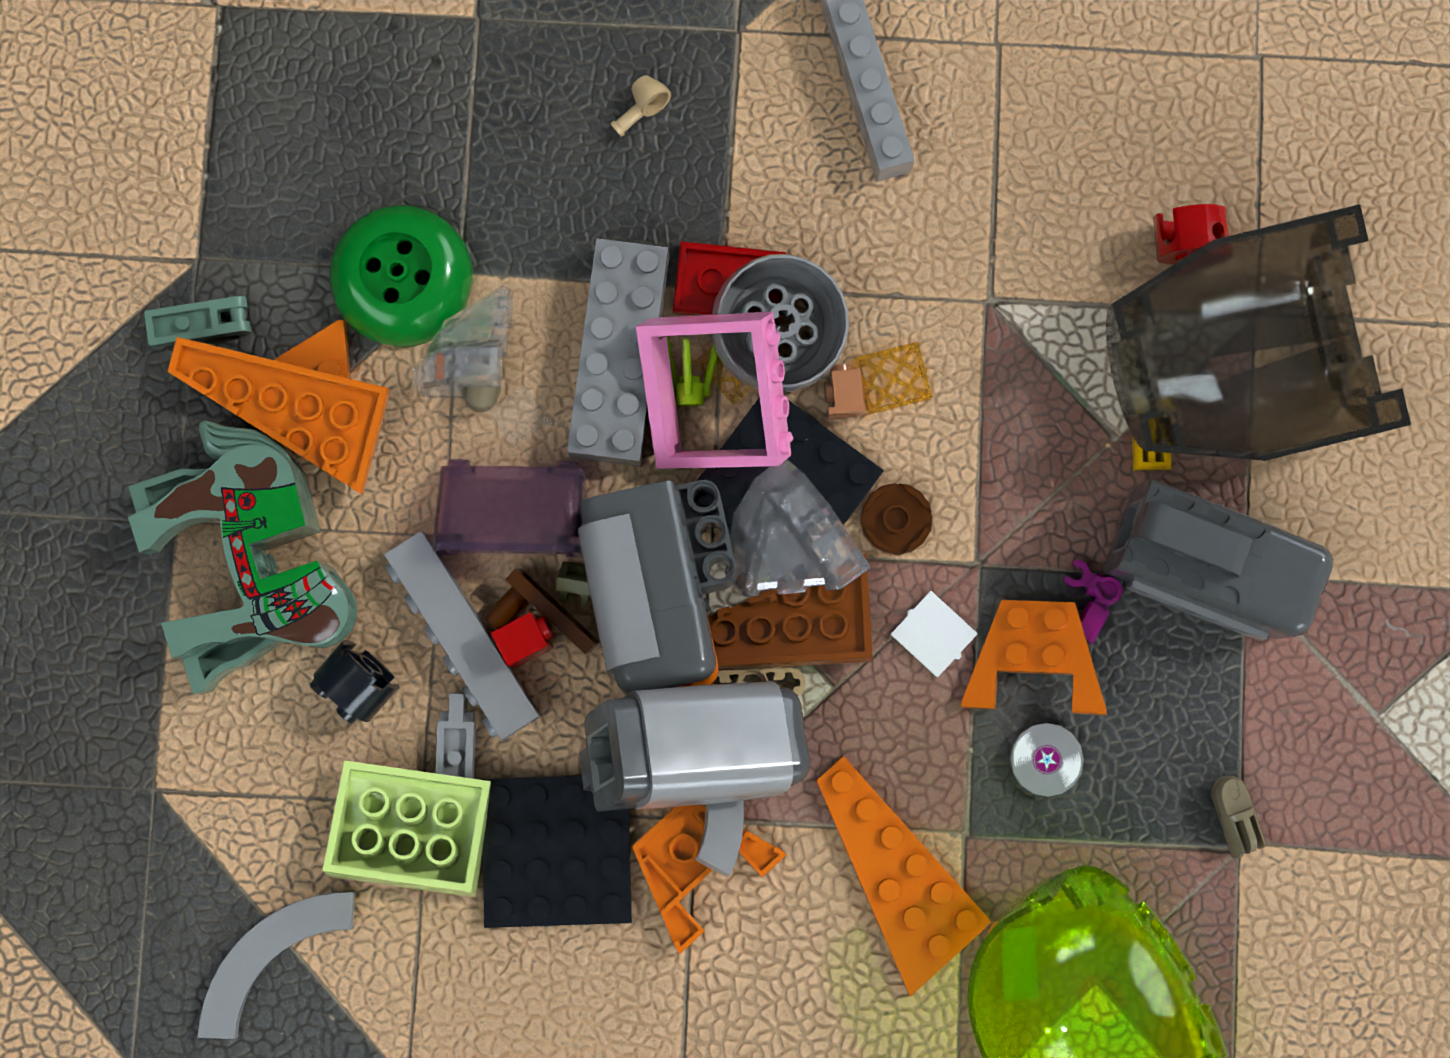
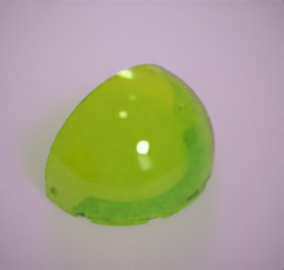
M1081 865L1075 869L1068 868L1038 882L1026 890L993 923L975 955L968 982V1009L973 1034L983 1058H1228L1210 1004L1202 1005L1192 984V981L1197 980V977L1171 934L1144 901L1137 904L1127 894L1130 890L1126 884L1097 867Z

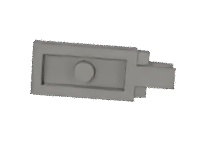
M449 693V712L441 711L440 720L437 721L435 773L474 779L475 712H467V698L464 693Z

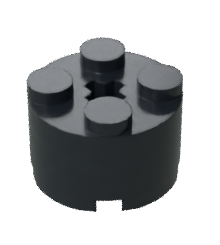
M343 640L313 674L314 680L310 683V687L319 696L325 699L329 697L338 706L336 708L337 713L347 722L353 724L357 719L363 722H370L400 687L399 684L390 683L395 677L375 656L367 650L360 655L352 650L356 643L350 640Z

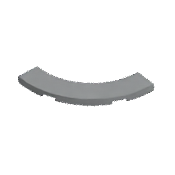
M744 800L706 804L703 835L694 860L725 877L731 875L742 840Z
M355 891L320 894L297 901L277 910L249 930L225 957L211 981L200 1015L197 1038H237L244 1004L254 981L275 957L300 940L323 932L352 930L354 928Z

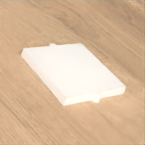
M930 591L914 609L907 610L908 616L890 635L938 678L954 659L961 658L962 650L978 633L938 596Z

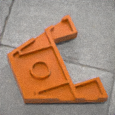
M1001 600L962 698L961 707L996 710L998 672L1073 675L1072 713L1107 716L1106 705L1075 602Z
M703 805L674 807L631 846L679 954L705 932L680 904V900L713 871L694 860L700 847L704 830L706 807ZM743 829L739 853L760 877H764L786 854L781 849Z

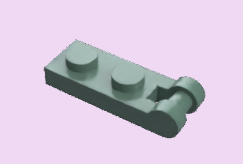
M234 296L146 310L144 315L148 345L151 348L175 345L177 337L193 341H203L228 336L248 335L251 333L250 321H246L245 310L248 309L247 299L245 296ZM230 312L231 322L222 323L220 313Z

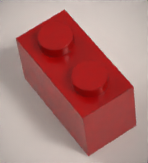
M531 612L490 633L506 665L512 668H517L554 648L550 640L555 638V634L547 619H544L542 616L538 618L537 615Z

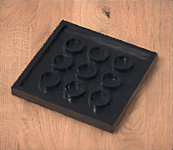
M760 397L720 450L766 449ZM789 401L787 426L788 432H791L793 435V440L790 442L791 456L780 466L706 468L697 481L708 480L717 486L721 496L729 536L792 582L800 578L803 580L884 470ZM701 493L696 497L694 503L701 508L708 507L713 503L714 496L709 493Z
M582 776L481 779L491 781L482 848L484 928L632 923L629 809L597 811L594 806L593 793L583 790Z

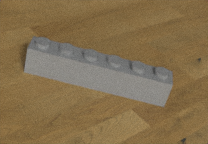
M819 0L876 181L879 182L910 173L914 157L864 0Z
M420 531L384 554L389 561V564L385 565V569L396 584L402 582L409 594L404 596L405 601L415 615L419 612L423 615L428 623L423 627L424 631L434 645L440 643L447 655L443 657L444 663L453 676L459 673L467 685L462 688V691L473 707L479 704L486 717L481 719L482 723L492 738L498 735L501 740H506L542 717L513 669L506 665L494 639L428 535Z

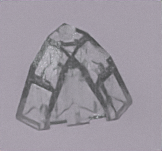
M509 286L499 287L443 321L423 355L420 366H414L413 385L414 387H419L418 392L423 397L464 398V386L501 387L502 357H507L508 329H512L513 293Z
M787 459L780 466H770L754 479L733 514L730 541L737 568V578L733 586L744 597L759 596L762 590L777 589L779 594L806 592L807 587L825 586L826 590H839L870 569L869 563L829 503L805 474ZM727 564L725 576H727L730 572V567Z

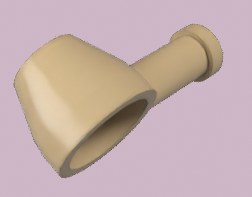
M648 75L642 76L634 82L631 90L636 104L619 119L613 120L610 123L621 137L625 135V131L643 116H653L668 104L671 92L664 84Z

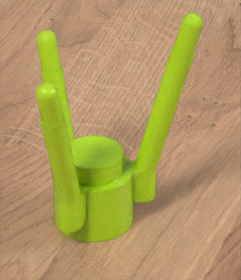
M666 336L676 406H704V397H711V381L718 357L714 343L711 348L704 380L701 383L700 376L691 375L690 340L688 338L683 340V376H679L678 382L668 336Z

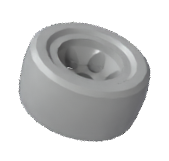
M767 255L751 260L741 266L723 283L715 298L711 315L748 313L749 308L757 307L761 312H773L774 320L778 318L779 313L789 318L790 325L786 328L787 332L780 331V341L778 344L779 347L780 344L787 343L792 349L790 356L787 358L779 355V359L783 361L785 367V376L782 381L783 392H793L810 386L824 377L837 363L845 348L848 336V309L843 293L835 280L820 266L805 258L794 255ZM771 290H777L782 294L780 303L775 304L769 300L768 294ZM797 299L804 303L807 308L806 312L798 313L794 308V302ZM808 326L810 328L811 335L809 340L800 338L798 334L800 327ZM751 332L711 334L716 353L726 369L741 382L758 389Z

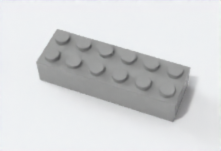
M596 238L567 448L570 458L642 466L648 408L636 326L649 318L662 317L669 265L668 247Z

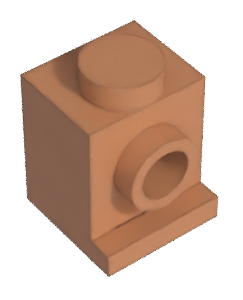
M851 364L834 365L830 369V381L824 382L825 401L833 405V407H828L827 420L862 417L865 412L860 368L851 369Z

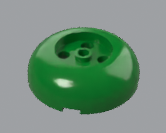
M393 205L365 214L344 232L332 255L329 274L330 287L339 312L347 323L360 335L373 342L402 348L413 347L440 337L459 320L467 307V301L473 284V266L464 241L446 220L423 208L409 205ZM411 242L412 250L409 254L402 255L398 252L402 243ZM371 261L381 262V268L378 272L371 273L367 270V266ZM401 267L404 270L402 275L394 276L397 268ZM421 271H426L430 274L429 282L425 285L416 283L417 274ZM390 289H395L399 292V298L394 303H388L384 299L385 293Z

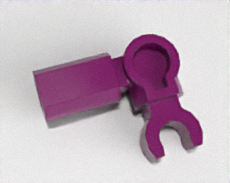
M1074 560L1072 566L1082 572V577L1079 580H1073L1066 576L1063 582L1070 588L1077 589L1082 587L1087 590V595L1095 598L1094 602H1087L1080 615L1087 644L1093 645L1110 614L1107 610L1108 606L1115 604L1122 595V585L1116 578L1106 577L1099 572L1094 575L1090 572L1085 562Z

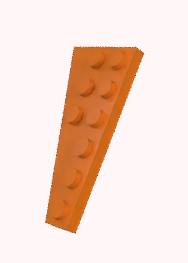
M176 338L167 372L363 495L390 394L389 388L185 338Z

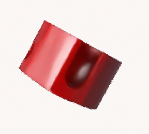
M1197 204L1172 208L1174 222L1164 221L1163 213H1158L1153 217L1156 255L1159 263L1172 265L1194 264L1219 259L1231 252L1227 209L1225 206Z

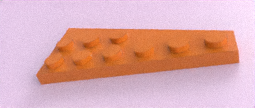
M842 756L818 777L816 782L907 992L911 997L992 921L849 761Z

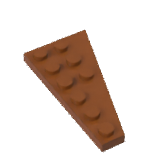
M867 553L855 557L854 561L838 567L836 565L823 569L824 572L804 580L801 578L747 598L748 601L730 608L726 606L716 610L717 613L709 615L708 620L719 670L873 662Z

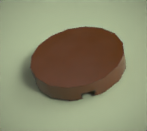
M887 484L879 487L869 495L862 507L860 524L863 535L872 547L884 554L898 556L914 551L925 542L931 532L932 511L930 503L919 490L907 484Z

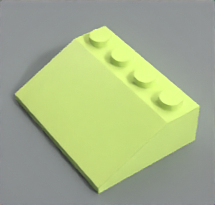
M344 760L322 871L329 877L475 897L482 861L491 781Z

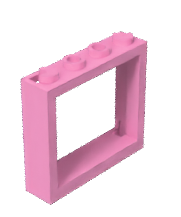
M773 312L649 318L636 326L656 469L780 466L791 456L790 442L793 440V435L791 432H788L787 426L789 401L787 396L783 394L782 385L785 367L783 361L779 359L778 344L780 341V331H776ZM751 332L766 449L682 451L666 336Z

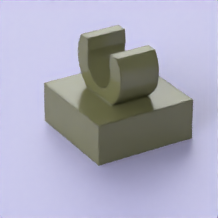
M562 562L556 582V590L561 591V602L566 603L569 593H575L581 596V606L587 604L590 591L585 565Z

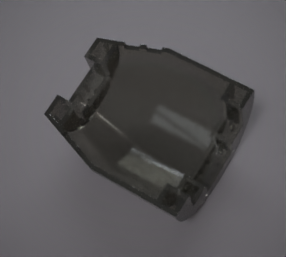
M1360 204L1214 239L1109 306L1106 316V342L1112 379L1127 426L1133 438L1143 450L1267 461L1411 425L1403 388L1381 391L1373 355L1362 357L1346 287L1356 284L1348 248L1369 241Z

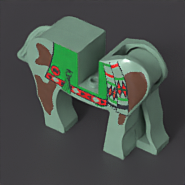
M207 420L201 421L198 429L206 454L210 458L217 460L210 468H181L128 486L136 513L129 516L128 520L138 552L147 555L158 553L174 536L184 529L198 523L220 521L221 537L227 565L235 587L244 603L241 608L161 623L171 657L183 660L194 695H204L213 692L227 675L250 666L281 644L294 643L317 648L334 646L344 640L351 632L358 613L354 593L332 566L316 560L278 573V567L273 555H267V550L321 532L309 482L303 469L291 460L283 446L270 436L257 430L226 427Z

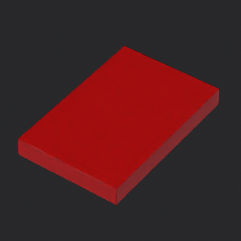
M680 241L673 314L711 315L714 301L720 288L735 270L751 260L767 255L786 254L787 252ZM771 290L768 298L772 303L778 304L782 300V294L777 290ZM751 307L749 308L748 313L761 311L757 307ZM780 313L778 318L774 320L777 325H779Z

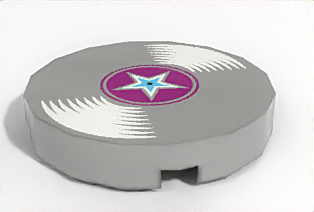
M1049 723L1033 725L1019 733L1011 745L1009 756L1010 768L1019 785L1032 794L1047 797L1062 794L1073 787L1082 773L1084 762L1081 745L1075 736L1062 726Z

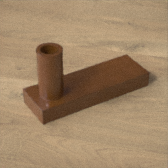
M521 568L514 569L505 579L511 585V588L484 616L494 628L499 629L505 626L525 603L529 601L584 654L591 653L600 643L597 638Z

